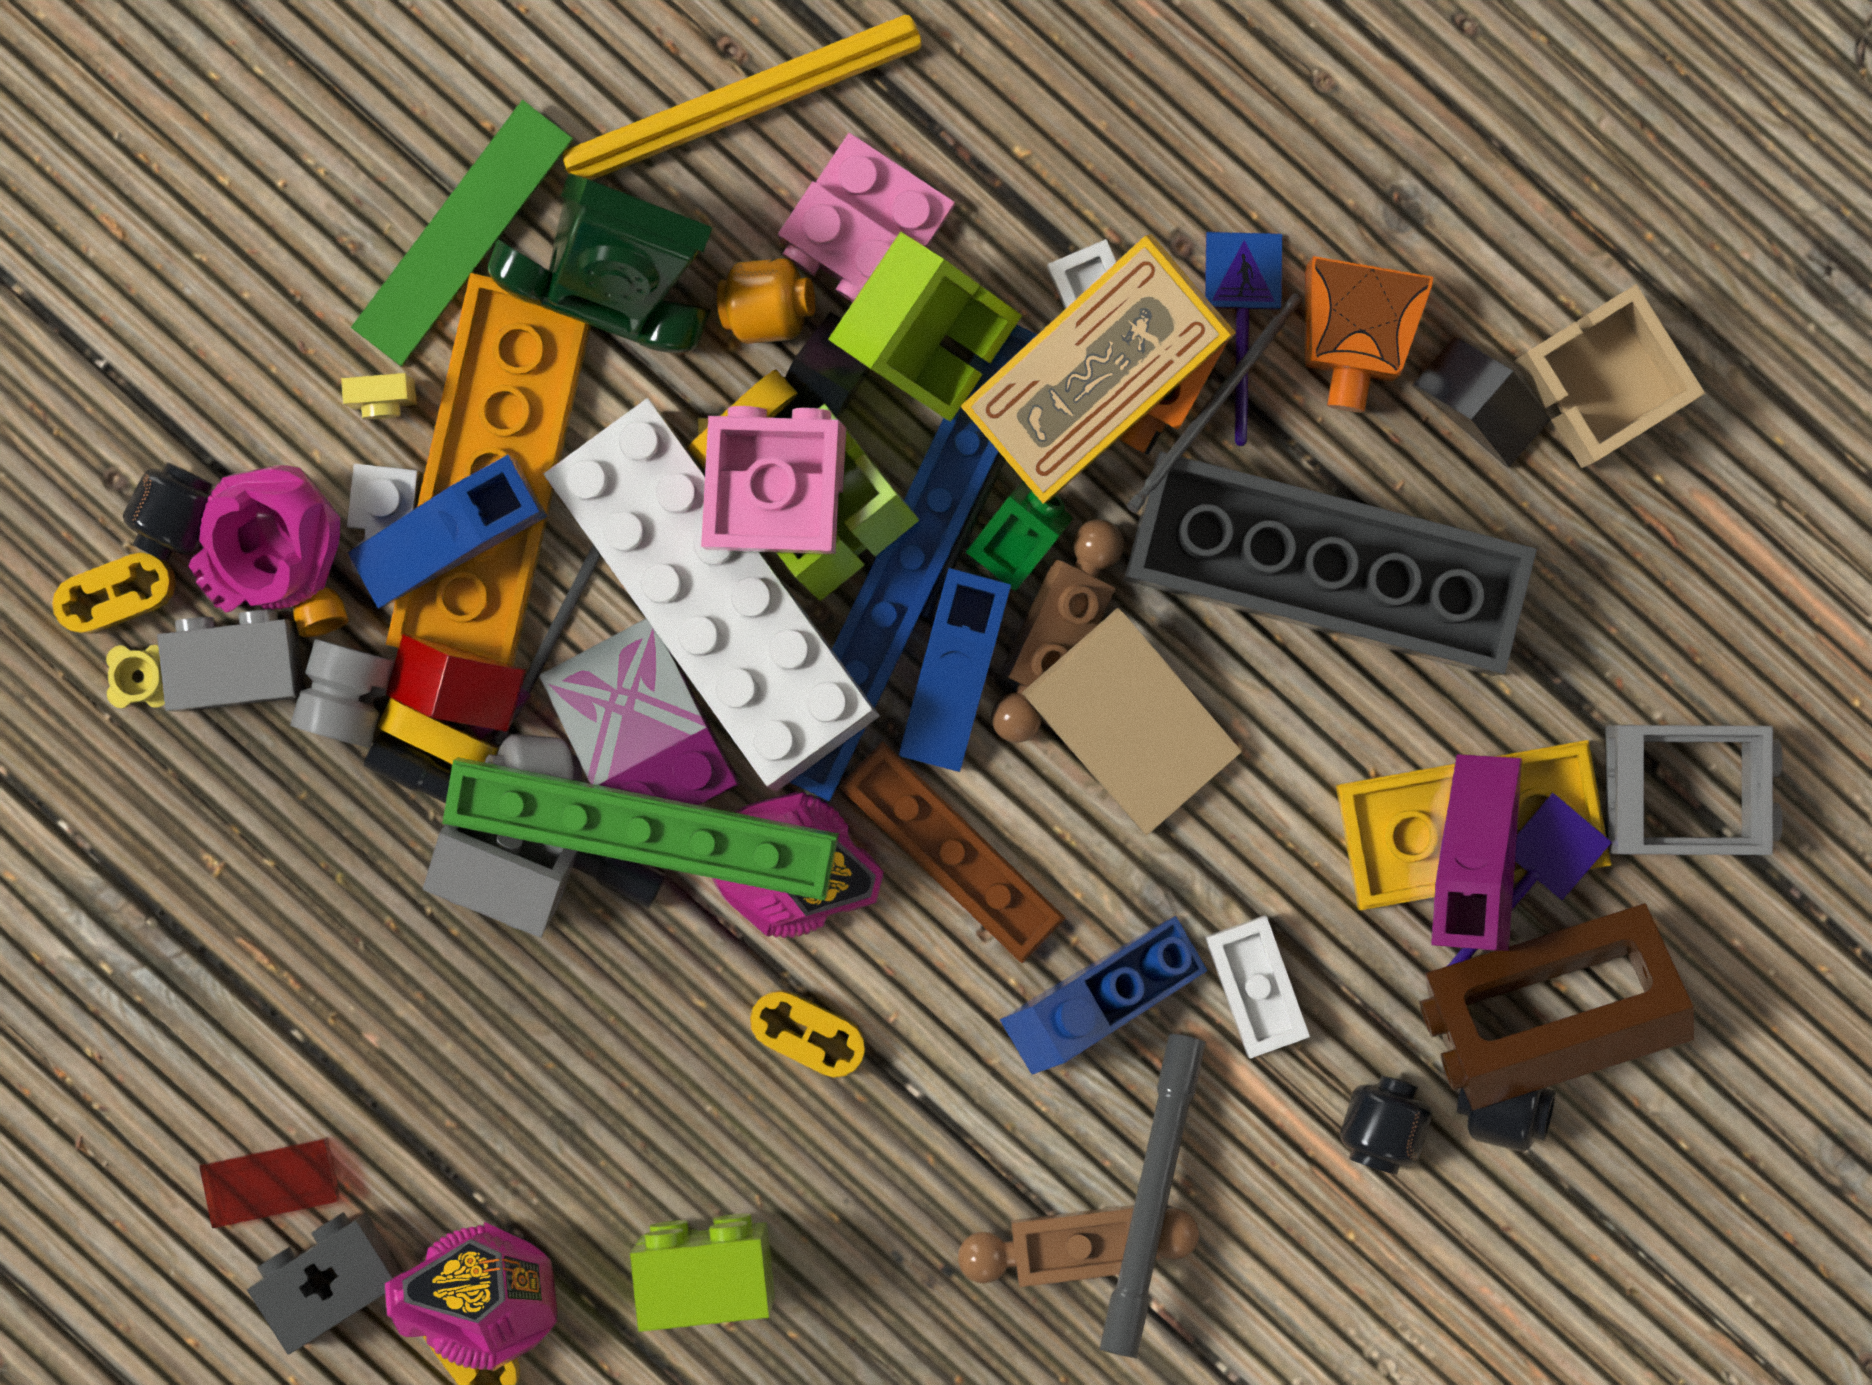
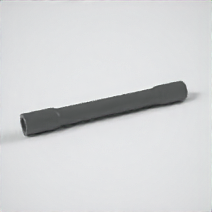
M1169 1034L1157 1085L1158 1100L1117 1286L1111 1294L1099 1350L1135 1359L1138 1357L1149 1306L1148 1291L1189 1104L1195 1096L1206 1042L1200 1039L1179 1034Z

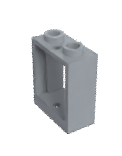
M1606 726V838L1612 842L1608 846L1609 853L1773 855V841H1779L1782 834L1781 807L1779 803H1773V777H1779L1781 774L1782 747L1779 739H1773V726ZM1644 742H1742V837H1644Z

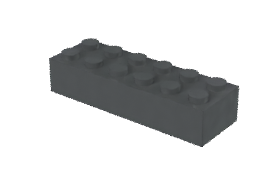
M1159 452L1155 458L1152 472L1167 453ZM1180 457L1158 487L1152 490L1145 498L1124 581L1490 676L1503 675L1506 672L1537 549Z

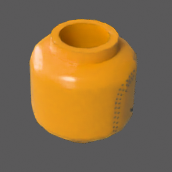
M779 258L739 262L731 268L727 280H720L718 284V314L725 330H732L737 339L742 343L753 344L792 340L801 333L805 317L814 315V287L810 278H801L797 267L789 259Z

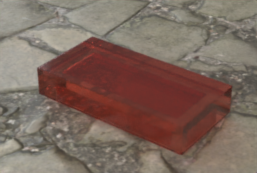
M328 1137L207 1162L199 1166L212 1228L334 1203L341 1199Z

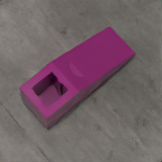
M1456 755L1436 876L1431 945L1509 951L1522 768L1521 758Z

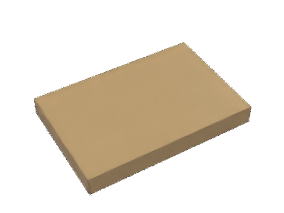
M1118 608L1022 692L1030 704L1146 836L1242 752L1123 611Z

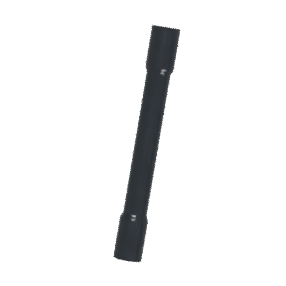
M381 732L366 756L364 767L412 791L423 792L446 804L451 770L437 764L430 756ZM581 851L577 852L573 868L593 877L600 885L648 909L656 898L666 877V874L645 864Z

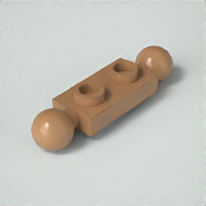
M1091 520L1078 529L1073 541L1074 553L1078 559L1074 567L1063 561L1053 560L999 673L1019 683L1015 692L1003 695L992 709L991 721L993 728L1006 741L1013 743L1024 742L1031 739L1038 732L1042 723V716L1024 697L1022 692L1099 625L1116 588L1097 579L1101 570L1108 569L1119 561L1124 550V539L1117 526L1107 520Z
M1134 1205L1011 1220L1013 1241L1003 1242L998 1236L989 1232L974 1233L967 1237L959 1248V1267L968 1279L983 1284L1000 1278L1006 1268L1017 1267L1019 1287L1119 1275ZM1178 1208L1166 1209L1157 1254L1170 1260L1182 1259L1191 1254L1196 1248L1199 1240V1228L1195 1219L1188 1212Z

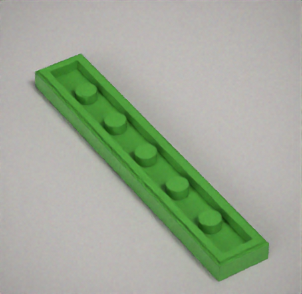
M460 757L453 760L442 824L824 901L828 895L839 833Z

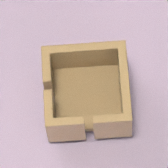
M1637 284L1514 360L1543 408L1546 409L1554 403L1558 406L1561 414L1551 421L1581 468L1600 460L1705 394Z

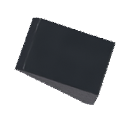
M830 312L796 355L785 379L798 395L774 418H792V409L820 408L825 404L838 420L840 419L870 370L869 367L828 340L842 318Z
M1457 337L1452 338L1412 385L1507 468L1513 464L1551 420L1513 370Z

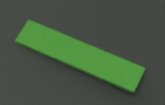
M521 100L351 328L398 365L403 366L467 282L470 273L476 270L574 139L524 100Z

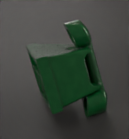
M569 173L560 196L564 198L548 270L499 239L497 240L488 264V273L501 289L520 301L543 307L639 343L651 350L666 353H683L694 350L698 346L711 309L666 301L663 298L694 261L698 252H704L713 227Z

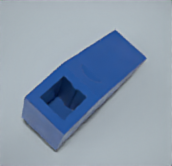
M506 455L451 485L347 553L377 608L381 609L548 516L518 461L510 455Z
M948 568L899 756L960 772L1011 584Z
M1174 916L1042 992L1001 1018L1000 1021L1031 1075L1066 1063L1208 970L1178 918Z

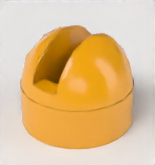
M328 587L319 590L317 594L312 595L305 602L293 605L295 623L299 635L302 637H315L333 632L343 627L349 621L342 599L336 591Z

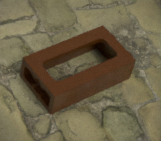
M1646 903L1509 946V951L1496 950L1427 972L1425 974L1429 998L1419 1001L1422 1016L1431 1038L1442 1035L1448 1051L1441 1053V1060L1448 1082L1453 1091L1460 1088L1464 1089L1472 1111L1694 1040V1006ZM1624 955H1628L1644 990V993L1493 1041L1484 1040L1479 1036L1467 1008V1005Z

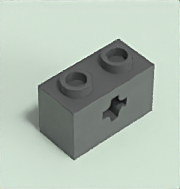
M342 1212L311 1232L317 1242L314 1246L298 1256L294 1254L289 1246L257 1267L263 1278L248 1288L247 1291L287 1355H290L384 1295L385 1283L404 1272L367 1212L351 1222L346 1214ZM332 1266L338 1277L332 1281L330 1286L325 1284L316 1288L311 1278L319 1270L324 1271Z

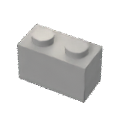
M277 609L238 613L240 625L215 627L214 617L176 620V632L157 634L165 710L183 712L298 698L299 692L304 690L298 629L295 621L278 620Z
M445 824L439 833L422 890L444 898L453 904L466 907L503 922L512 928L523 930L542 938L562 900L578 851Z

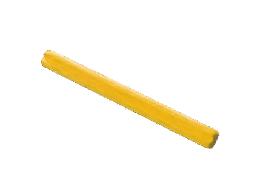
M902 15L566 149L562 154L564 165L568 174L572 173L592 181L918 51L922 47L918 28L910 15Z

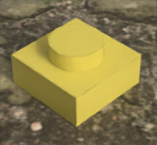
M406 373L341 378L343 404L353 410H361L362 419L373 420L400 417V406L417 405L415 380Z

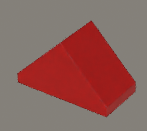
M404 633L402 634L386 695L431 718L507 732L510 730L526 669Z

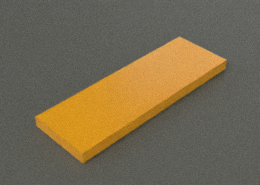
M470 273L417 507L451 485L502 457L510 455L518 461L548 516L554 488L546 479L544 473L561 461L591 325L543 307L522 302L501 289L491 277ZM548 517L397 599L393 609L386 645L399 648L402 634L407 633L514 666Z

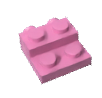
M848 133L817 181H812L779 231V241L787 246L782 255L792 261L795 266L812 276L820 268L839 280L840 283L835 290L853 303L900 231L927 248L954 208L955 202L865 142Z
M732 406L728 407V416H708L701 547L706 550L836 554L839 493H843L846 427L839 420H831V411L818 408L792 409V418H767V410L764 408Z

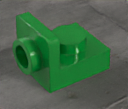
M1022 481L1006 499L966 553L1002 582L1011 584L1010 588L1016 592L1070 524L1073 517L1064 510L1065 505L1058 495H1055L1050 501L1043 504L1027 484Z

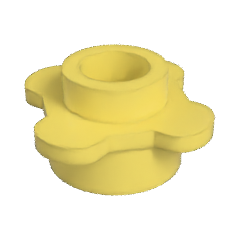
M123 645L113 647L106 657V663L109 666L108 682L110 685L107 690L108 701L117 708H126L131 703L146 702L154 708L164 706L158 645H151L142 651H131ZM138 670L144 674V679L140 683L135 682L133 679L134 672Z

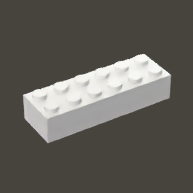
M648 398L544 473L546 479L768 788L778 791L880 717L762 552L706 550L701 547L705 473L660 410Z

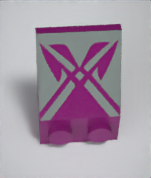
M647 618L539 675L590 784L699 806L741 784L674 656Z

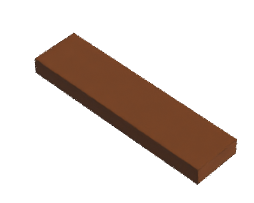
M883 741L839 786L852 801L1019 962L1023 963L1066 919L1054 905Z

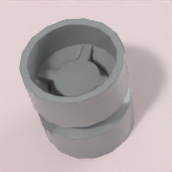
M315 639L305 671L313 681L312 686L299 692L290 726L370 748L380 715L373 706V701L375 698L385 696L395 661Z

